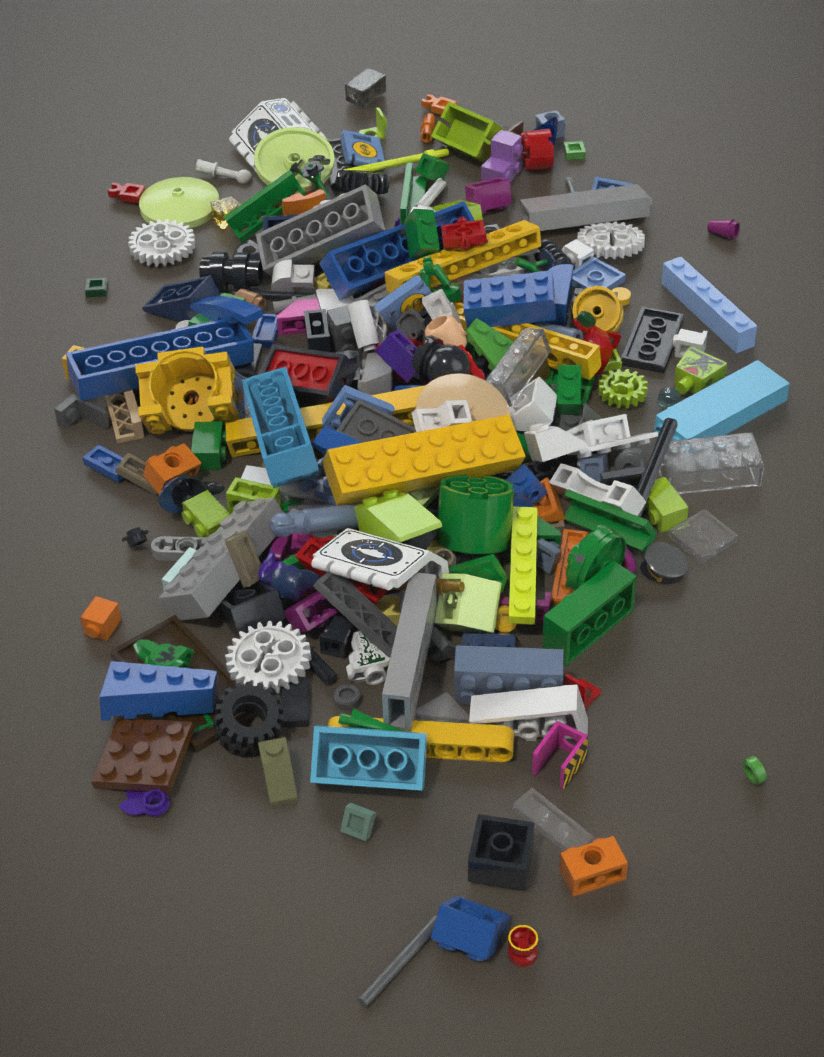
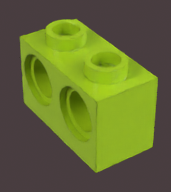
M235 477L226 492L229 514H232L233 508L239 502L255 501L258 498L267 499L274 497L281 508L280 487L273 488L271 485Z

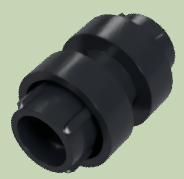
M213 252L211 256H204L201 259L199 275L200 277L211 275L218 290H227L229 284H233L235 290H250L251 286L261 285L263 268L261 259L251 257V254L248 252H236L233 259L229 258L227 252Z

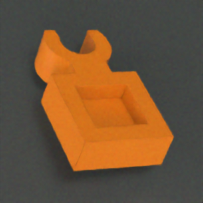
M430 94L427 95V100H421L423 108H431V112L440 116L448 101L457 105V101L444 97L437 99Z

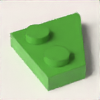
M478 318L473 321L466 331L467 341L474 346L479 356H485L489 362L488 368L491 371H494L514 343V341Z

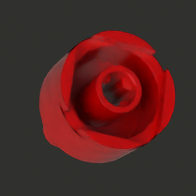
M550 129L521 133V144L524 145L525 152L521 153L522 163L525 164V169L528 171L553 169L554 147L553 143L548 139V137H552Z

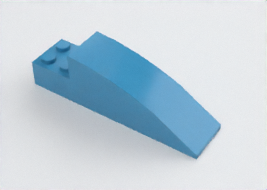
M286 367L242 379L262 458L273 488L318 475L319 468Z

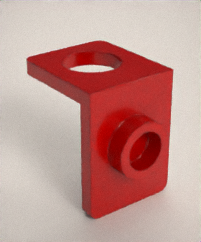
M568 673L563 676V686L578 685L585 709L601 694L599 688L582 678L578 680ZM587 689L591 692L589 697H587Z

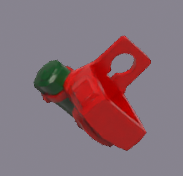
M581 311L574 318L572 328L582 331L583 341L599 345L601 367L595 375H601L608 364L613 349H616L621 339V334L600 329L595 325L596 318L594 315L587 311Z

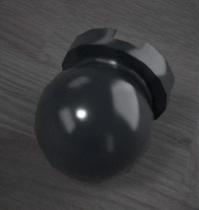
M433 335L426 337L427 342L424 346L419 345L413 356L411 367L415 368V373L412 375L419 380H429L431 382L436 378L449 374L470 375L471 364L467 354L456 345H444L443 340Z

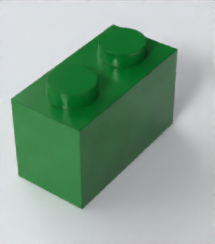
M413 209L404 222L410 259H420L437 253L440 248L434 210Z
M558 365V419H560V415L581 416V365Z
M223 421L195 422L191 451L202 463L199 470H221L222 461H226L227 455L226 446H224L227 445Z

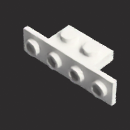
M626 414L584 422L582 425L588 447L568 455L577 454L579 459L592 456L591 451L597 450V454L611 452V447L614 446L617 447V450L631 447V442H636V445L650 443L649 438L658 437V432L630 436Z

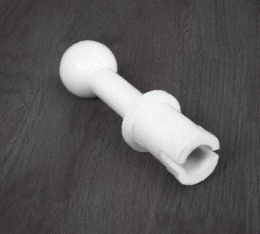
M201 159L197 160L196 172L212 175L213 178H215L216 174L236 179L241 184L249 183L252 180V175L248 170L237 172L218 167V162L214 164Z

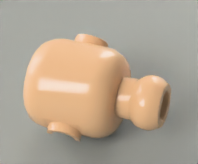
M442 315L435 318L425 329V337L433 335L443 340L444 345H463L464 348L467 345V332L464 331L462 324L458 323L455 317L451 315Z

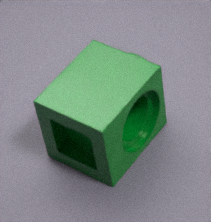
M423 153L415 172L433 181H437L438 178H442L444 181L450 164L438 157Z

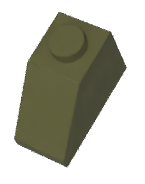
M286 738L258 742L260 761L270 806L297 801V792Z

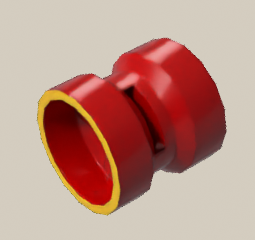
M518 925L508 935V958L515 966L528 967L537 959L538 934L532 927Z

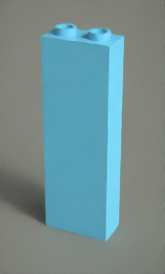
M757 360L658 413L655 418L654 432H658L659 435L666 418L669 417L677 420L678 426L670 445L686 457L787 401L790 383Z

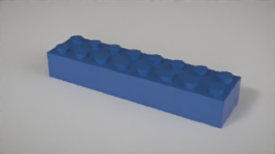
M464 201L434 212L440 248L437 252L447 249L443 245L442 225L457 223L458 218L461 217L462 219V216L466 218V221H475ZM404 223L332 250L325 255L319 264L340 301L385 283V271L418 259H410Z
M220 319L67 352L68 375L80 401L139 388V378L136 374L135 365L157 362L158 353L204 347L207 354L227 352L233 366H241L254 362V341L242 322L238 321L230 324Z

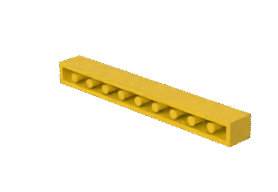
M425 386L371 396L392 404L395 411L390 415L409 425H413L412 412L415 410L418 397ZM332 403L300 408L311 443L324 427L322 426V418ZM344 403L336 414L340 415L346 407ZM252 417L226 422V442L231 457L261 452Z

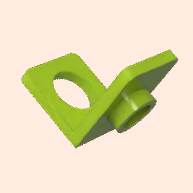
M379 107L376 108V127L360 130L359 133L365 135L374 133L376 134L375 137H379L381 140L385 139L387 120Z

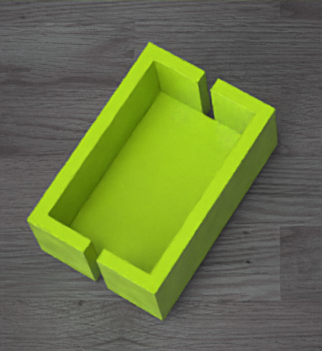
M448 101L441 118L452 126L449 128L441 121H438L431 137L449 148L485 163L491 155V139L500 130L503 131L504 129L496 122Z

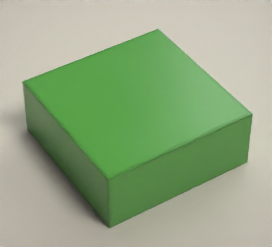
M583 141L564 142L563 149L566 160L586 159Z

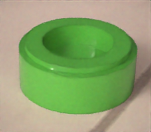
M751 756L743 760V771L752 784L758 785L767 780L766 771L757 757Z

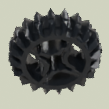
M339 170L337 172L336 188L340 191L350 192L366 184L376 194L388 193L390 181L386 173L359 170Z

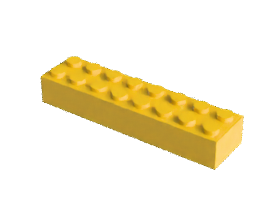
M510 414L327 449L322 465L337 506L362 502L363 499L369 497L379 498L384 496L383 493L385 491L397 489L400 493H407L440 486L441 480L449 476L467 474L468 478H480L485 475L490 476L518 470L526 456Z

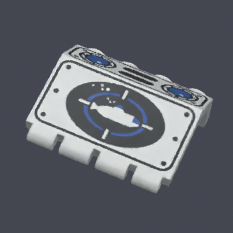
M286 98L260 102L232 131L233 134L230 136L229 141L255 170L254 154L256 147L268 134L290 127L305 128L316 133L320 129L312 121L308 123L310 118L303 111L299 113L301 108L294 101L290 103ZM321 131L318 133L327 141L329 140Z
M349 528L345 529L313 554L314 559L311 563L313 568L326 572L330 571L333 574L346 578L351 577L353 580L369 585L372 584L386 590H391L393 587L399 588L415 573L436 575V578L442 579V573H449L448 561L431 551Z

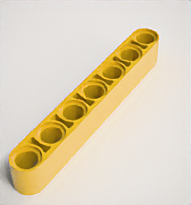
M340 716L329 719L328 726L348 727L338 723ZM374 718L384 723L383 718ZM413 720L411 732L428 733L426 758L507 762L513 757L515 734L508 726Z

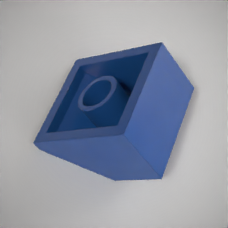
M457 895L440 904L431 939L438 941V945L444 949H459L467 952V957L483 961V959H488L494 955L510 922L511 915Z

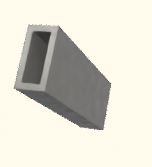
M638 184L521 199V220L531 222L539 226L540 231L648 217L650 216V209H652V199Z
M415 573L408 579L382 692L384 723L403 731L411 732L435 621L437 597L436 575Z

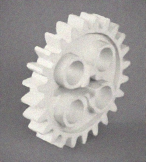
M158 219L157 223L150 221V225L142 224L143 228L136 227V232H131V237H128L129 251L131 256H134V260L139 259L140 263L146 261L147 266L155 263V267L159 263L166 266L168 262L174 265L175 260L182 262V257L188 258V253H193L196 243L195 234H193V229H190L189 225L184 226V222L177 224L176 220L170 223L168 219L165 222H161Z
M617 221L613 223L606 222V224L598 223V225L590 224V226H584V229H580V232H578L577 240L592 248L596 258L604 256L605 259L608 257L616 259L619 256L623 259L624 255L632 257V254H638V251H642L645 234H643L642 230H638V227L632 228V224L626 226L625 222L617 224ZM610 234L612 236V246L610 244Z
M268 621L266 627H263L260 622L257 625V629L248 626L249 632L247 634L240 631V639H232L233 646L227 647L229 654L225 655L228 673H230L231 680H236V684L241 683V685L245 686L246 682H252L253 686H257V683L263 684V689L266 690L269 687L278 694L280 693V687L284 686L289 690L290 682L298 684V676H306L305 669H310L309 661L312 658L309 642H307L305 635H300V629L292 631L291 624L283 628L281 621L276 626H272V622Z

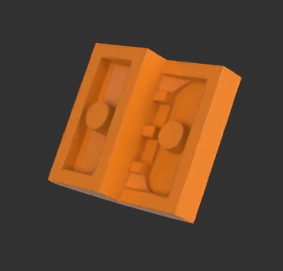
M320 189L306 196L297 193L283 199V215L301 214L312 209L314 206L320 205L321 201L326 200L325 192Z

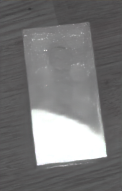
M741 433L672 440L659 471L661 477H666L677 493L682 494L760 486L764 463L753 434Z

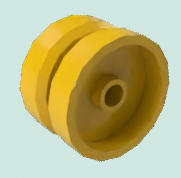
M588 287L580 292L574 300L572 308L573 318H576L581 311L590 312L596 318L595 325L597 327L614 333L618 331L623 323V305L615 293L607 287ZM600 309H601V313L598 314V315H595V312H596V311H600Z

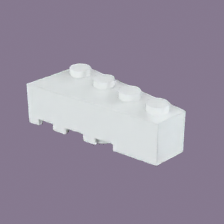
M578 685L471 696L470 724L508 726L514 731V736H520L526 739V741H536L537 737L544 738L556 721L588 735V717ZM565 736V739H573L570 736Z

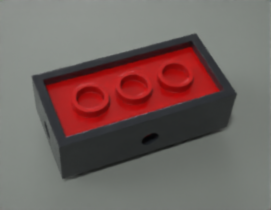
M272 344L260 374L286 367L297 401L321 405L332 403L344 385L351 386L358 367L345 354Z

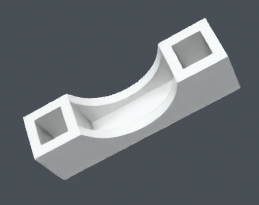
M562 463L549 482L564 499H567L564 495L569 489L638 516L646 503L645 499L631 485L614 480L612 485L608 486L590 478L578 468Z

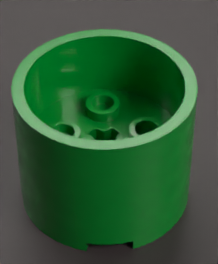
M464 474L442 479L438 506V519L441 521L442 527L437 528V543L444 548L470 554H491L507 550L511 542L515 494L513 484L504 479L486 475L484 478H468V475Z

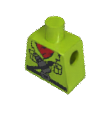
M689 347L675 369L674 383L676 391L682 395L688 391L695 394L720 381L726 376L727 363L694 347Z

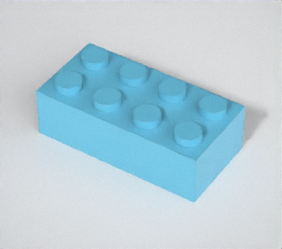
M314 726L310 783L423 790L428 733Z

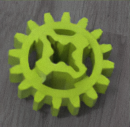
M618 368L617 372L614 373L610 370L608 375L603 374L602 380H599L598 395L602 396V401L608 400L609 406L617 404V408H620L621 405L629 408V405L632 404L636 407L638 406V401L643 403L644 397H647L648 382L644 381L643 375L637 376V371L629 373V369H626L625 372H621Z

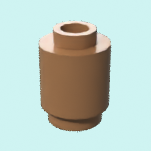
M240 289L234 294L246 298V302L264 311L266 299L262 295L246 289Z

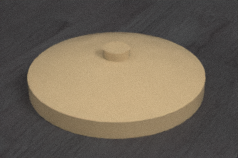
M449 374L434 379L421 391L415 408H438L445 401L467 400L472 421L510 414L505 398L492 384L468 374Z

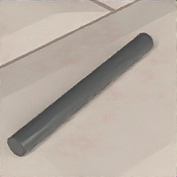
M434 915L358 998V1002L363 1007L367 1008L427 942L432 935L437 916Z

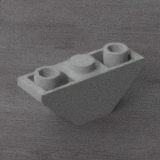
M368 351L366 359H362L358 391L368 395L392 392L393 369L378 354Z

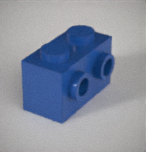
M524 464L506 479V481L513 484L515 507H532L548 493Z

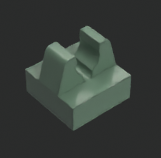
M350 802L345 807L340 831L363 841L368 840L374 826L376 812Z

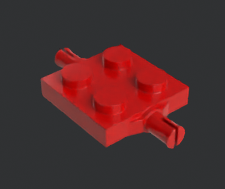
M462 216V219L461 217L458 218L457 223L441 226L444 248L458 249L461 247L465 250V246L469 249L470 246H479L487 242L483 220L466 221V218Z

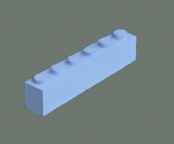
M678 257L663 263L661 284L735 353L755 346L757 325L682 257Z

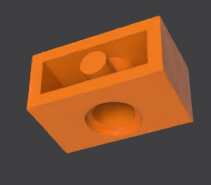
M183 443L177 447H170L159 456L154 455L146 461L143 476L156 492L160 494L169 480L184 475L196 477L202 463Z
M614 836L604 839L598 838L589 844L570 847L560 853L559 870L573 897L626 880L628 862Z

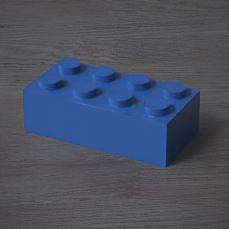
M552 271L465 280L463 310L467 329L476 318L490 327L556 320L555 288Z

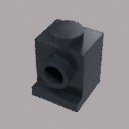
M334 615L331 624L326 625L324 633H321L319 636L321 654L342 659L346 658L355 632L354 624L346 617Z

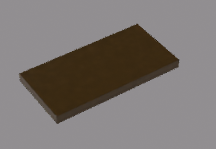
M176 615L109 651L111 659L115 662L144 664L145 662L138 658L133 647L139 639L154 641L159 645L166 643L176 647L184 645L194 650V655L189 663L191 669L217 671V699L213 713H208L213 722L219 697L221 694H225L227 688L234 689L236 680H231L228 670ZM175 711L163 715L166 720L192 721L195 729L207 723L203 714L177 715ZM241 712L236 714L234 719L239 724L245 725L258 717V715L253 712ZM213 726L193 733L189 746L195 753H198L220 739H216Z

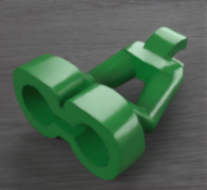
M430 256L423 258L424 264L423 269L420 270V278L431 292L434 293L442 289L450 303L460 300L462 290L459 284L450 283L441 265H434ZM435 275L442 284L440 289L430 288L431 276Z

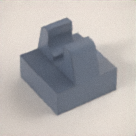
M538 540L536 566L549 574L553 573L556 570L562 552L561 546L553 541Z

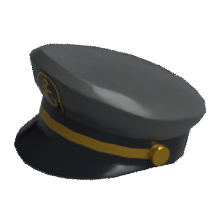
M655 542L647 547L645 560L641 563L640 570L649 579L672 584L678 582L686 573L689 562L685 554L677 547L664 542Z

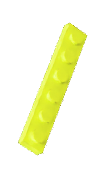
M513 506L508 623L535 624L536 507Z

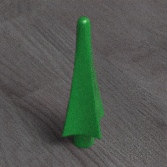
M353 708L351 715L341 713L338 721L339 724L351 728L403 731L374 719Z

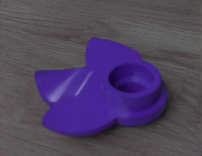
M158 789L149 791L126 790L128 799L119 805L120 809L128 815L136 816L145 813L148 816H159L169 808V798L167 792H162Z

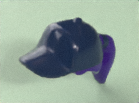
M269 551L268 557L264 560L258 572V577L262 582L278 590L280 599L299 601L308 591L316 590L313 585L321 578L313 571L299 570L297 567L287 566L281 561L276 562V555L273 551Z

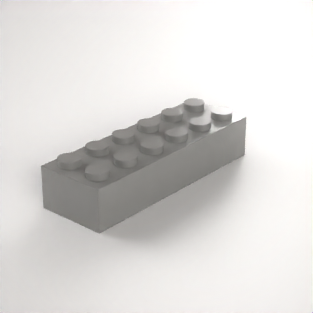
M365 184L256 234L263 271L272 277L274 266L284 260H292L293 265H310L323 259L332 250L385 231L377 194Z
M274 497L267 499L258 498L255 501L249 502L241 501L235 505L232 514L222 520L219 529L207 538L206 544L193 554V559L179 570L180 574L165 586V591L160 595V601L171 616L176 615L179 620L207 618L240 580L225 541L237 533L247 530L259 557L276 537L270 530L271 518L275 514L283 512Z

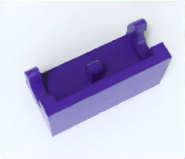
M397 329L385 338L375 352L407 383L413 378L412 374L415 373V368L411 367L417 347Z

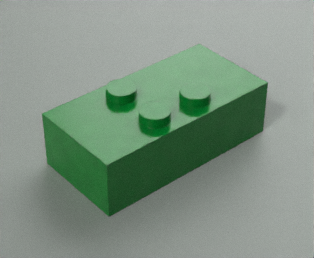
M612 561L588 581L585 580L584 584L581 583L578 589L571 594H567L558 605L544 615L542 649H563V665L566 667L633 612L637 576L615 561Z

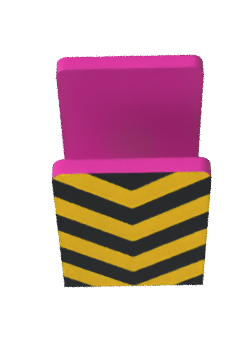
M556 721L533 752L532 774L535 776L538 774L557 747L569 752L570 755L562 764L560 772V788L564 789L587 757L588 735ZM565 736L572 737L577 745L570 744L565 739Z

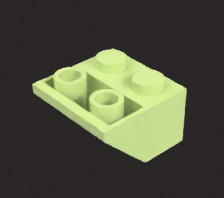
M442 573V579L464 582L465 589L463 592L439 594L434 623L447 631L494 633L502 583L467 574Z

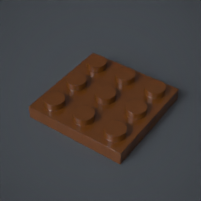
M118 718L92 777L91 783L93 787L134 791L158 789L162 792L170 793L195 730L193 722Z

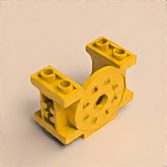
M204 347L158 353L157 362L135 365L136 374L139 378L141 406L138 407V415L149 433L163 434L165 431L172 430V427L181 431L191 432L194 431L195 422L223 421V425H226L228 421L239 420L234 381L236 379V372L227 352L207 354ZM189 393H197L199 395V400L193 405L185 403V397Z

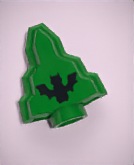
M139 639L133 645L138 658L144 661V664L190 668L189 663L194 655V650L184 645L177 647L167 643L159 645L154 641Z

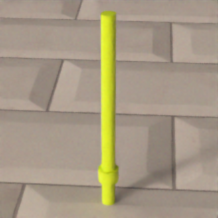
M447 148L436 151L433 149L424 151L425 154L438 158L449 156ZM423 153L343 170L373 172L406 165L407 163H417L420 161Z

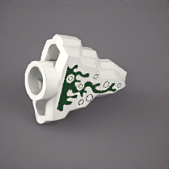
M361 631L354 632L351 642L353 652L349 655L350 664L346 666L348 680L355 683L366 681L369 685H378L386 679L390 658Z

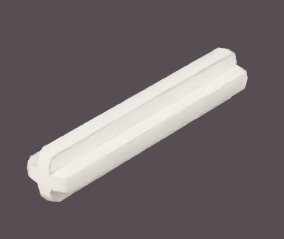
M438 178L419 200L418 204L429 206L446 187V182L442 178Z

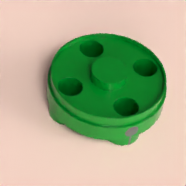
M603 524L597 525L579 544H576L571 549L567 558L565 587L574 592L581 583L584 584L585 580L588 581L610 562L615 561L621 565L626 552L625 539Z

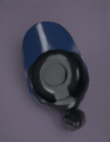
M184 475L169 480L159 494L158 502L168 512L182 513V502L206 490L211 495L219 494L225 487L216 482H201L195 477Z

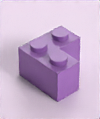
M500 130L491 139V157L481 166V181L502 177L511 182L513 177L520 173L523 165L521 162V153L523 151V145H521L522 136Z

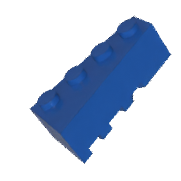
M111 661L99 696L101 721L111 720V716L124 715V719H135V714L152 713V717H162L168 712L175 711L177 715L213 713L217 699V671Z

